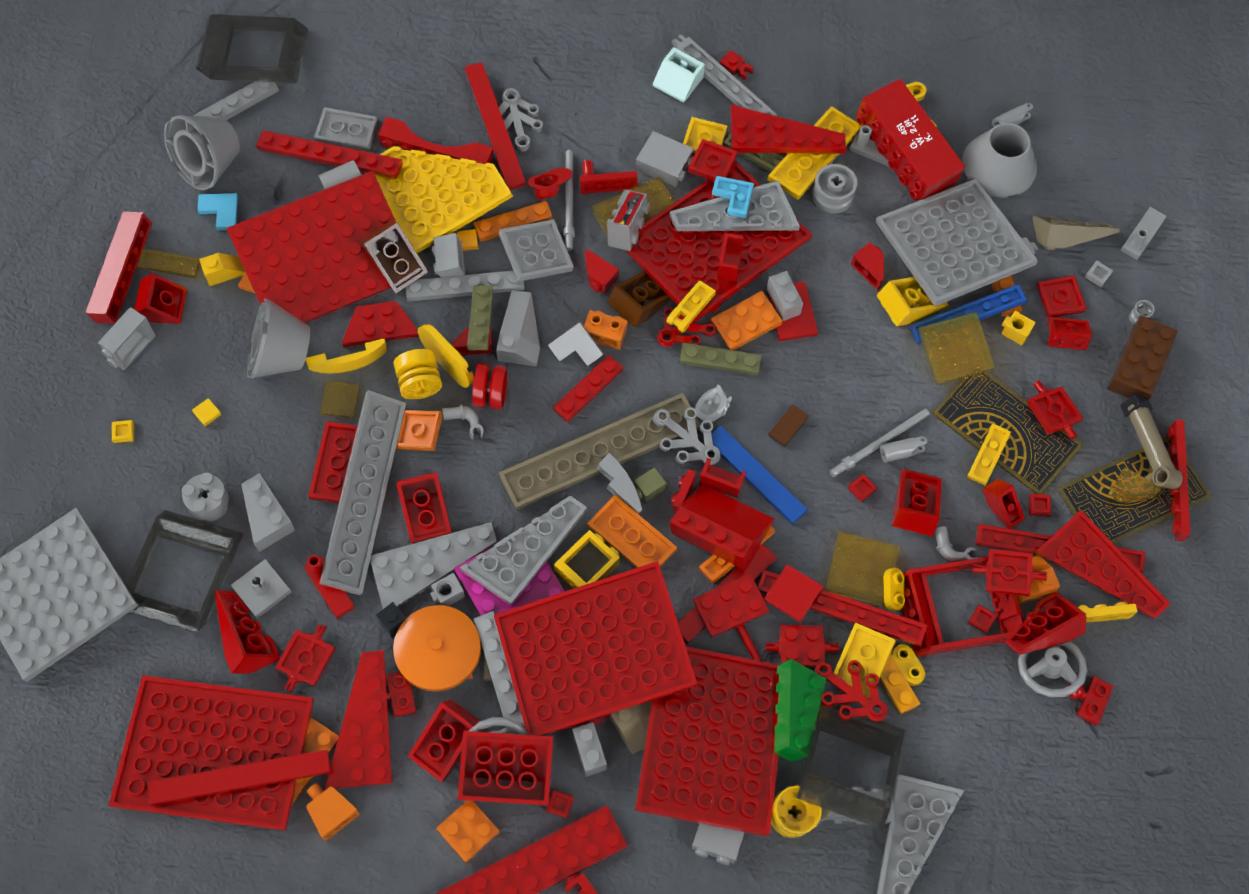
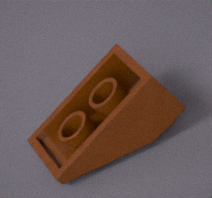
M391 220L360 240L367 254L395 294L428 273L399 224L394 220Z
M643 271L615 285L607 303L635 328L649 320L672 299Z

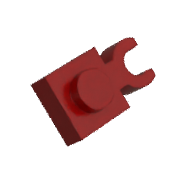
M732 50L719 62L729 73L735 75L738 72L744 80L748 76L745 71L753 73V67L745 64V59Z

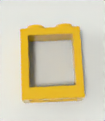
M589 530L554 564V571L574 589L606 578L620 565V555L613 547L609 548L604 544V539L598 533L594 534ZM591 542L610 561L586 583L566 564L587 543Z

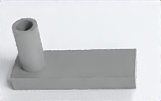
M867 125L862 126L860 132H857L849 151L889 166L886 158L878 152L877 146L870 140L871 128Z
M1149 207L1120 251L1138 260L1167 216Z

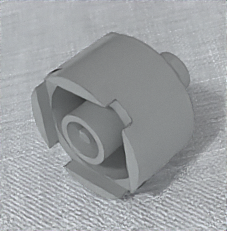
M208 472L191 478L182 488L184 504L194 518L215 521L226 513L230 497L223 483L216 476Z

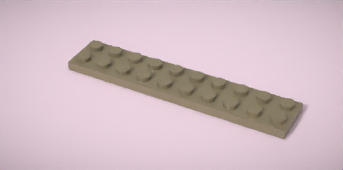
M681 393L499 472V477L515 510H518L600 474L601 472L596 468L608 453L620 464H623L659 448L660 442L664 438H670L671 440L680 439L681 437L667 426L659 427L655 425L653 415L657 410L665 409L669 412L670 418L688 432L684 412L691 406L684 393ZM691 411L687 412V415L689 417L694 416V414ZM659 414L660 419H666L664 414ZM695 417L696 430L698 431L700 430V423L697 417Z

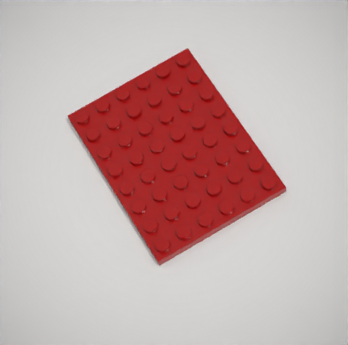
M736 161L733 163L727 178L754 183V187L761 186ZM707 180L644 223L643 228L638 230L637 243L633 244L631 251H624L677 305L699 280L716 290L715 296L693 320L696 322L811 240L812 234L799 221V230L676 231L670 218V211L719 198V196L712 195L715 182ZM724 233L744 236L737 281L717 278Z
M373 171L226 228L259 304L261 305V302L265 303L264 298L270 299L304 323L391 289L360 243V240L391 220L396 221Z
M658 561L494 615L525 729L529 735L545 736L698 686Z
M686 646L698 686L652 700L635 811L768 837L771 829L779 755L774 753L775 725L778 724L776 705L778 704L779 693H776V684L779 683V674H777V666L779 665Z
M142 675L108 806L286 831L297 779L153 806L149 804L148 782L303 754L314 699L312 697Z

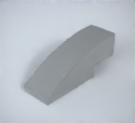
M608 453L596 468L611 481L606 489L639 514L642 507L634 484L620 463Z

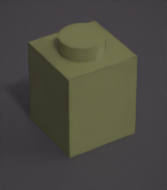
M655 467L634 480V487L639 500L642 498L646 504L666 491V482Z

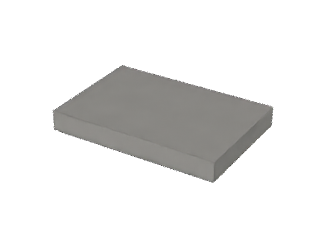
M324 107L314 141L370 151L379 118Z

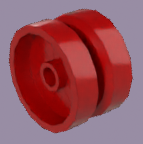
M478 363L473 382V407L485 408L489 400L491 409L503 410L508 382L507 366L496 365L492 373L489 364Z

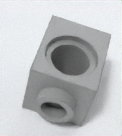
M454 573L431 584L433 592L430 593V596L435 605L439 603L442 606H449L465 597L464 591ZM450 589L451 593L449 595H442L441 591Z

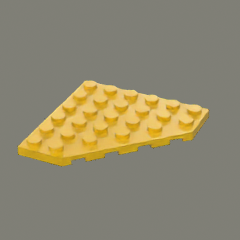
M395 146L380 154L402 159L403 165L397 179L379 175L375 176L396 222L417 254L433 245L434 238L455 232L513 197L494 164H481L462 158L461 160L453 159L450 156L440 154L431 155L412 149L408 151Z

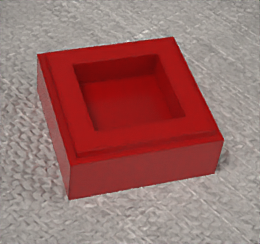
M862 474L848 485V489L861 503L877 491V487L865 474Z
M1030 494L1028 496L1029 515L1051 516V495Z
M978 605L967 624L987 634L998 615Z
M553 789L546 812L567 819L574 796Z

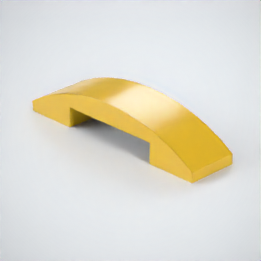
M380 339L365 343V351L327 360L326 354L323 353L307 357L306 363L310 371L329 374L343 373L371 364L387 352L385 340Z

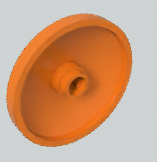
M434 605L417 610L404 620L396 633L393 652L397 667L408 682L427 691H445L462 684L474 672L480 659L481 642L476 626L467 615L449 606Z

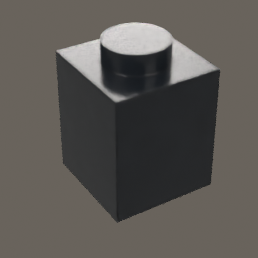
M394 602L376 614L379 623L391 638L396 636L399 627L407 619Z

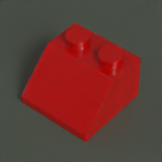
M152 273L140 280L134 310L145 316L149 322L180 324L187 288Z

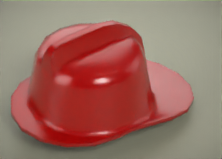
M568 168L552 169L529 178L528 185L534 188L538 200L554 197L558 194L561 184L571 178L572 171Z

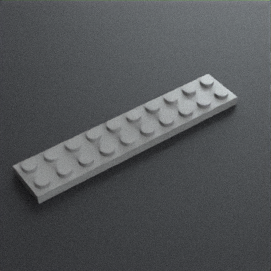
M369 390L365 393L319 584L356 595L363 593L406 406L404 402Z

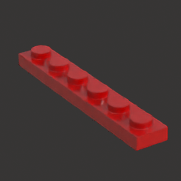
M1176 419L1168 427L1167 437L1170 438L1168 454L1175 469L1181 472L1183 478L1181 485L1177 489H1170V494L1173 495L1171 513L1174 514L1172 532L1175 534V541L1184 542L1190 536L1184 420Z

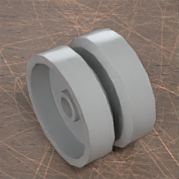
M830 164L819 170L812 191L815 205L820 210L830 214H839L846 211L853 202L857 188V178L854 172L847 166L840 164Z

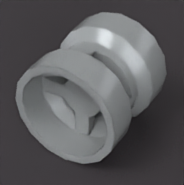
M1148 300L1138 301L1129 314L1130 321L1135 324L1140 315L1150 319L1155 311L1154 305Z

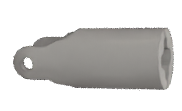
M1026 103L994 118L992 126L995 127L1002 123L1016 125L1023 123L1031 117L1028 111L1033 109V105Z
M920 436L880 445L881 458L886 463L925 451L924 445L927 444V438Z

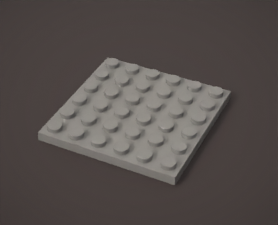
M977 179L876 218L877 225L934 306L1033 267L1038 261Z
M77 508L0 558V641L20 676L26 682L138 606Z

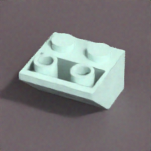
M673 47L664 58L653 86L684 103L703 79L705 64Z

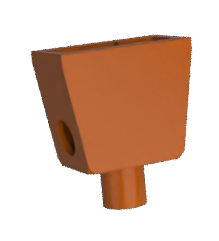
M316 783L307 790V793L313 800L306 805V808L325 842L360 815L357 809L332 786L323 791L319 784Z

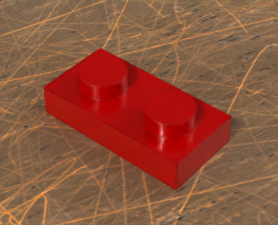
M688 469L686 476H681L678 487L681 488L678 494L674 493L671 500L673 513H676L678 508L688 499L696 479V472Z

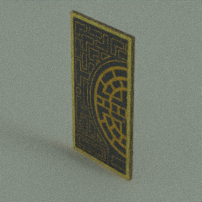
M977 364L973 366V369L932 413V415L979 451L992 424L1011 431L996 464L1035 494H1043V491L1083 445L1077 439L1070 440L1065 431H1057L1048 435L1027 402Z
M1166 437L1162 440L1168 452L1170 438ZM1143 448L1057 488L1073 516L1082 510L1113 544L1174 516L1171 513L1173 495L1170 494V489L1157 486L1154 482L1143 485L1141 482L1145 476L1153 472ZM1186 458L1189 508L1210 499L1212 496Z

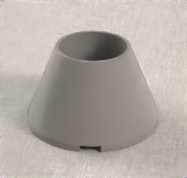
M176 115L166 122L164 128L165 146L171 162L175 161L180 171L178 173L196 189L207 190L213 187L239 154L240 144L234 128L221 117Z
M1012 123L996 125L976 137L967 145L961 162L965 166L966 180L977 179L987 194L994 198H1008V196L1022 194L1032 185L1037 174V162L1030 137L1022 127ZM995 150L1007 152L1012 157L1003 156L997 153Z
M264 298L265 303L261 302L251 338L252 349L251 354L249 353L247 376L252 379L301 370L309 347L310 327L266 298Z

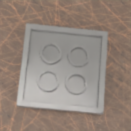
M554 220L500 229L499 236L518 282L573 271V263Z

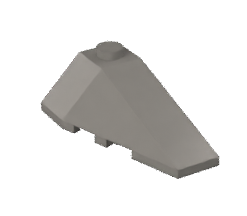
M512 290L496 349L498 361L537 367L540 343L531 292Z

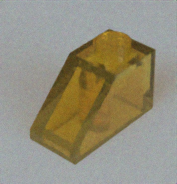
M1124 467L1108 494L1118 502L1130 504L1155 498L1162 487Z

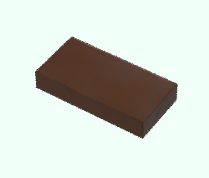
M792 404L769 432L768 436L785 447L806 422L809 415Z

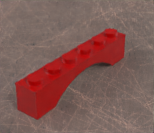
M387 116L378 134L380 145L387 149L395 146L401 147L403 150L411 151L412 149L431 155L450 156L453 159H468L481 164H492L494 159L493 147L477 142L461 146L433 144L413 133L404 121Z

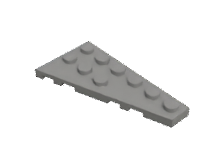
M779 181L753 188L746 218L727 215L730 199L724 197L670 211V218L676 231L799 230L800 228Z
M569 496L550 508L547 513L533 519L530 524L519 528L496 543L490 550L476 556V559L470 563L462 565L460 570L512 606L584 515L587 507L572 496Z
M486 523L371 555L370 561L382 608L384 609L392 602L397 607L404 605L418 593L421 594L430 588L431 584L447 577L449 573L454 571V567L492 548L497 543L492 523Z
M900 774L897 776L893 797L894 821L890 822L888 826L876 894L909 893L964 790Z

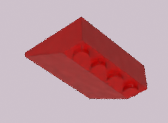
M702 484L678 508L670 521L671 534L744 570L774 523L775 518Z
M463 731L457 800L549 805L553 737Z

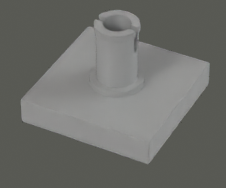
M266 559L231 584L232 588L256 618H259L292 593Z

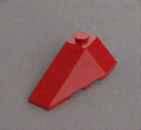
M216 590L215 599L224 655L231 674H251L279 661L281 657L273 639L270 636L266 637L261 631L262 625L259 621L254 622L248 614V607L235 591Z
M1054 592L1036 604V609L1032 613L1029 612L1027 614L1026 620L1005 639V643L1020 655L1070 642L1086 633V613L1058 592Z

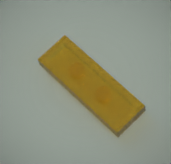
M143 249L138 267L139 269L196 279L201 263L200 258Z

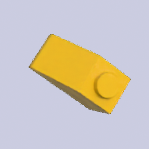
M216 253L199 259L209 286L243 276L245 273L240 258L236 255Z

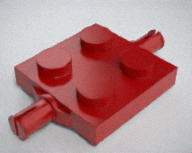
M1041 380L1036 381L1033 386L1039 394L1029 398L1027 404L1046 433L1049 435L1057 431H1065L1070 440L1075 439L1078 434H1076L1072 425L1083 420L1081 413L1062 386L1055 389H1046Z
M989 549L986 565L973 564L972 573L985 574L986 592L1029 597L1033 579L1043 581L1047 579V572L1034 571L1032 553Z
M318 624L313 635L305 634L298 630L295 631L275 667L276 670L287 674L289 677L287 684L283 688L285 691L292 693L297 682H304L316 687L336 650L334 646L325 643L321 639L327 629L326 626Z
M780 625V638L778 642H765V651H778L781 664L792 659L808 669H815L819 663H825L824 656L826 652H839V644L826 643L823 637V626Z

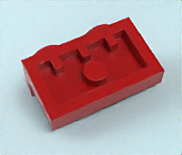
M1049 317L1048 319L1050 335L1047 344L1049 347L1087 350L1092 335L1089 321Z

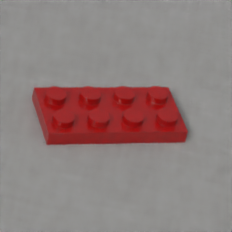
M326 421L309 490V499L339 503L358 425Z

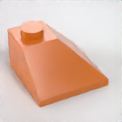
M1040 555L1033 557L1032 565L1034 571L1047 572L1046 581L1033 579L1030 596L1017 595L1019 604L1047 597L1057 592L1060 588L1053 567Z

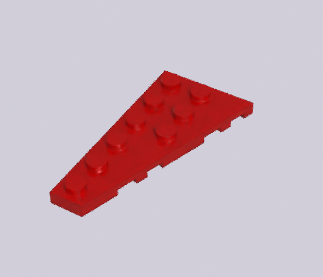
M731 105V147L733 150L738 151V153L846 154V137L844 133Z
M1082 510L1077 512L1034 552L1120 601L1136 604L1138 611L1153 619L1170 605L1169 601Z
M384 650L361 653L325 790L331 786L334 789L392 784Z

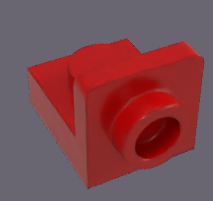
M583 873L579 876L574 874L565 881L567 883L564 887L566 893L579 886L580 888L577 890L579 894H598Z

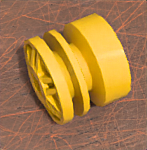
M414 349L402 353L395 358L393 364L396 376L399 378L398 384L402 397L411 400L422 399L440 391L442 382L437 370L434 352L428 349Z
M796 785L786 788L774 797L772 827L784 837L795 838L808 833L817 826L821 819L822 807L819 798L812 790L804 786ZM791 809H793V812H797L794 818L793 815L788 813Z

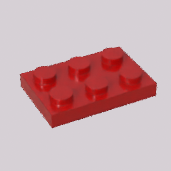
M751 574L693 598V603L711 638L769 613V609Z

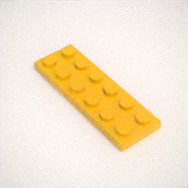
M832 106L814 125L844 133L846 146L856 136L857 132H860L862 127ZM788 153L768 175L767 180L769 182L779 181L783 191L799 200L815 182L818 171L824 166L830 165L839 154Z

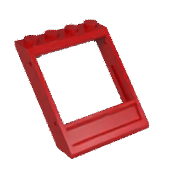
M988 556L910 569L903 572L905 603L902 611L904 617L927 624L921 647L911 644L916 657L1003 643L1009 634L1019 624L1024 622L1017 595L990 592L995 613L998 615L997 620L1001 634L944 643L926 576L972 569L973 564L986 565Z

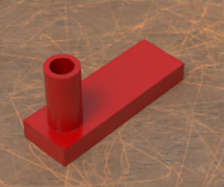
M586 160L582 163L583 175H580L581 194L638 189L637 171L594 174L592 161Z
M310 556L307 560L308 564L304 566V569L336 619L355 609L354 604L345 591L319 584L325 560L322 556Z

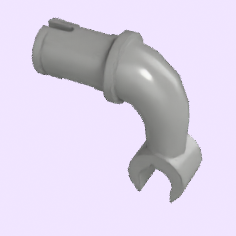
M462 404L458 407L442 408L444 421L460 418L462 420L466 419L471 425L470 438L474 439L473 433L476 431L480 433L482 439L484 429L480 425L479 417L474 410Z
M942 526L935 529L936 550L946 560L957 562L975 559L969 556V554H973L976 551L974 548H967L964 552H958L953 549V545L949 541L947 527Z

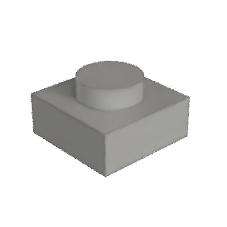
M1096 261L1087 272L1085 278L1102 287L1113 270Z

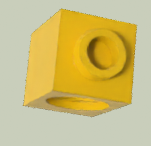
M1014 311L1011 317L1007 315L1001 326L1004 329L1001 334L1022 346L1036 322Z

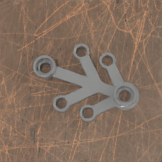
M509 88L502 95L503 103L500 105L499 110L501 115H503L510 107L511 113L504 120L507 130L514 123L517 135L515 146L519 151L524 152L530 148V138L524 134L521 121L532 126V130L536 133L543 130V123L541 120L531 118L539 115V107L520 99L519 92ZM517 106L527 110L528 115L518 111Z
M689 407L684 412L688 432L670 418L667 410L659 409L653 415L655 425L659 427L667 426L682 438L679 440L662 439L660 442L661 450L669 451L675 448L693 447L699 451L694 453H688L684 450L679 451L676 455V461L679 464L702 460L705 464L707 458H710L707 455L709 451L714 454V457L710 458V465H714L719 461L720 451L717 447L713 446L711 435L713 423L710 420H704L700 424V430L704 436V444L698 440L695 423L696 409ZM691 411L694 414V416L689 417L687 415V412ZM659 414H664L666 419H660ZM703 424H708L710 429H704ZM663 442H668L670 447H664ZM679 455H685L686 460H681Z

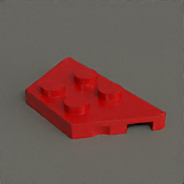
M396 301L357 306L342 339L343 347L363 345L380 339L393 341L419 337L417 328Z

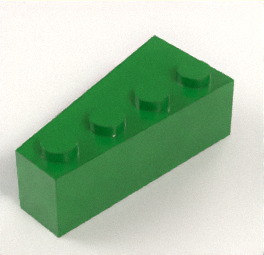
M790 659L777 666V674H779V683L776 684V693H779L778 704L776 705L778 724L775 725L774 753L790 762H795L808 755L827 679Z

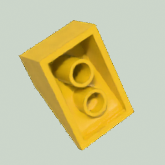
M914 277L889 281L876 295L896 326L911 324L949 305L947 302L934 306Z

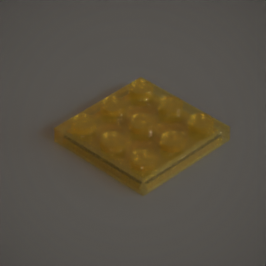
M977 312L918 329L936 385L994 370L995 366Z
M839 531L825 590L841 596L885 606L884 573L887 569L896 568L900 546Z

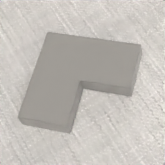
M581 322L548 344V347L559 361L575 350L587 366L604 355V352Z

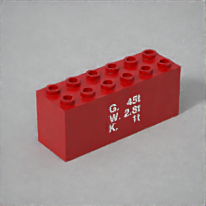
M901 78L863 98L856 114V120L860 126L867 125L871 128L870 140L875 143L878 152L886 158L890 169L895 171L900 183L905 185L913 200L917 202L949 189L957 183L965 169L964 164Z

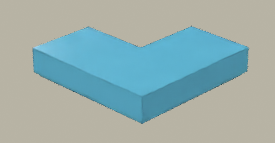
M716 176L712 195L730 199L727 215L746 218L754 183Z
M199 194V215L217 214V230H227L226 228L237 224L238 194Z

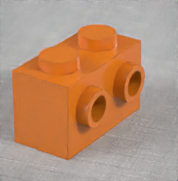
M589 310L584 327L596 343L620 350L627 332L628 321L620 316L613 317L606 315L602 311Z

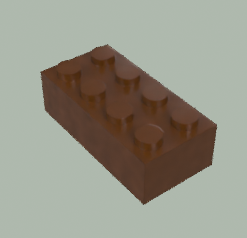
M1140 315L1132 327L1107 389L1126 398H1131L1136 394L1150 399L1178 330Z

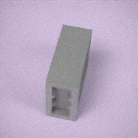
M130 307L98 344L102 349L101 353L107 358V363L115 369L119 367L125 371L156 335L146 317Z

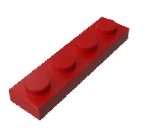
M608 355L553 406V410L568 423L623 371V366Z

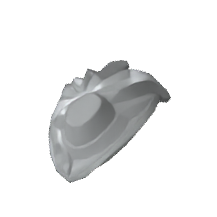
M718 384L717 387L705 392L695 406L697 417L703 421L710 420L712 422L724 416L730 407L732 396L727 397L722 386Z

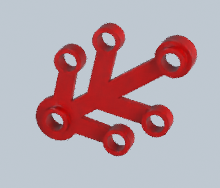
M718 305L717 307H715V308H714L713 310H711L710 312L713 313V312L718 311L719 308H720V305ZM667 307L663 313L665 319L664 329L660 330L657 334L658 343L663 347H671L675 343L700 345L701 338L698 335H679L681 331L678 330L677 326L672 329V325L666 322L668 318L666 313L672 312L674 309ZM682 315L679 316V318H680L681 320H683V319L685 318V317L682 316ZM692 321L686 330L688 332L704 333L705 336L712 337L715 335L716 327L713 324H694L695 322ZM711 328L713 332H708L706 329ZM669 337L670 340H664L663 338ZM696 339L698 343H692L691 340Z
M852 660L848 664L847 670L851 675L852 686L834 674L829 664L819 663L815 667L817 674L827 679L826 681L831 682L846 693L833 695L831 692H825L821 699L823 706L831 707L834 704L856 702L863 706L862 708L855 709L848 705L842 706L839 710V717L842 720L867 716L872 721L880 722L886 718L888 708L884 702L879 700L877 688L879 677L876 674L870 673L865 679V684L869 687L870 700L863 695L859 674L861 670L860 662ZM856 665L858 669L852 670L850 666ZM826 668L828 672L822 673L820 669ZM873 678L876 682L870 683L868 679ZM830 697L832 701L826 702L824 698ZM878 707L881 712L876 713L873 711V708ZM847 710L850 714L845 716L842 714V711Z

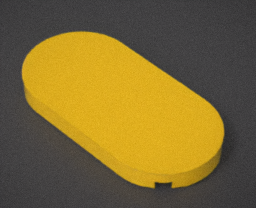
M423 324L418 328L419 338L426 349L434 352L436 361L459 385L464 388L472 385L474 374L472 371L469 373L467 370L469 367L467 361L432 325Z

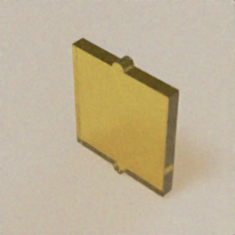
M326 381L320 414L335 416V418H354L360 385L348 384L344 381L341 383Z

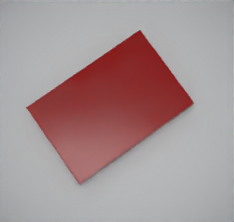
M805 281L793 283L803 302L801 315L784 320L782 325L776 327L779 342L818 335ZM767 291L768 299H769L771 305L773 306V308L775 309V311L777 312V314L779 315V313H778V311H777V309H776V307H775V305H774V303H773V301H772V299H771V297H770V295H769V293H768V291Z

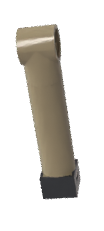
M1135 394L1120 406L1124 416L1130 418L1153 471L1145 476L1141 482L1143 485L1154 482L1155 485L1160 487L1177 489L1181 485L1183 477L1181 472L1175 469L1150 411L1153 408L1147 397Z

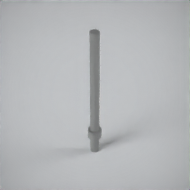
M566 150V168L572 171V176L566 181L564 238L567 251H572L573 238L575 237V228L573 227V151Z
M925 408L853 456H847L841 460L839 465L829 471L831 476L835 477L845 470H850L855 466V463L880 448V445L888 443L930 415L928 409Z

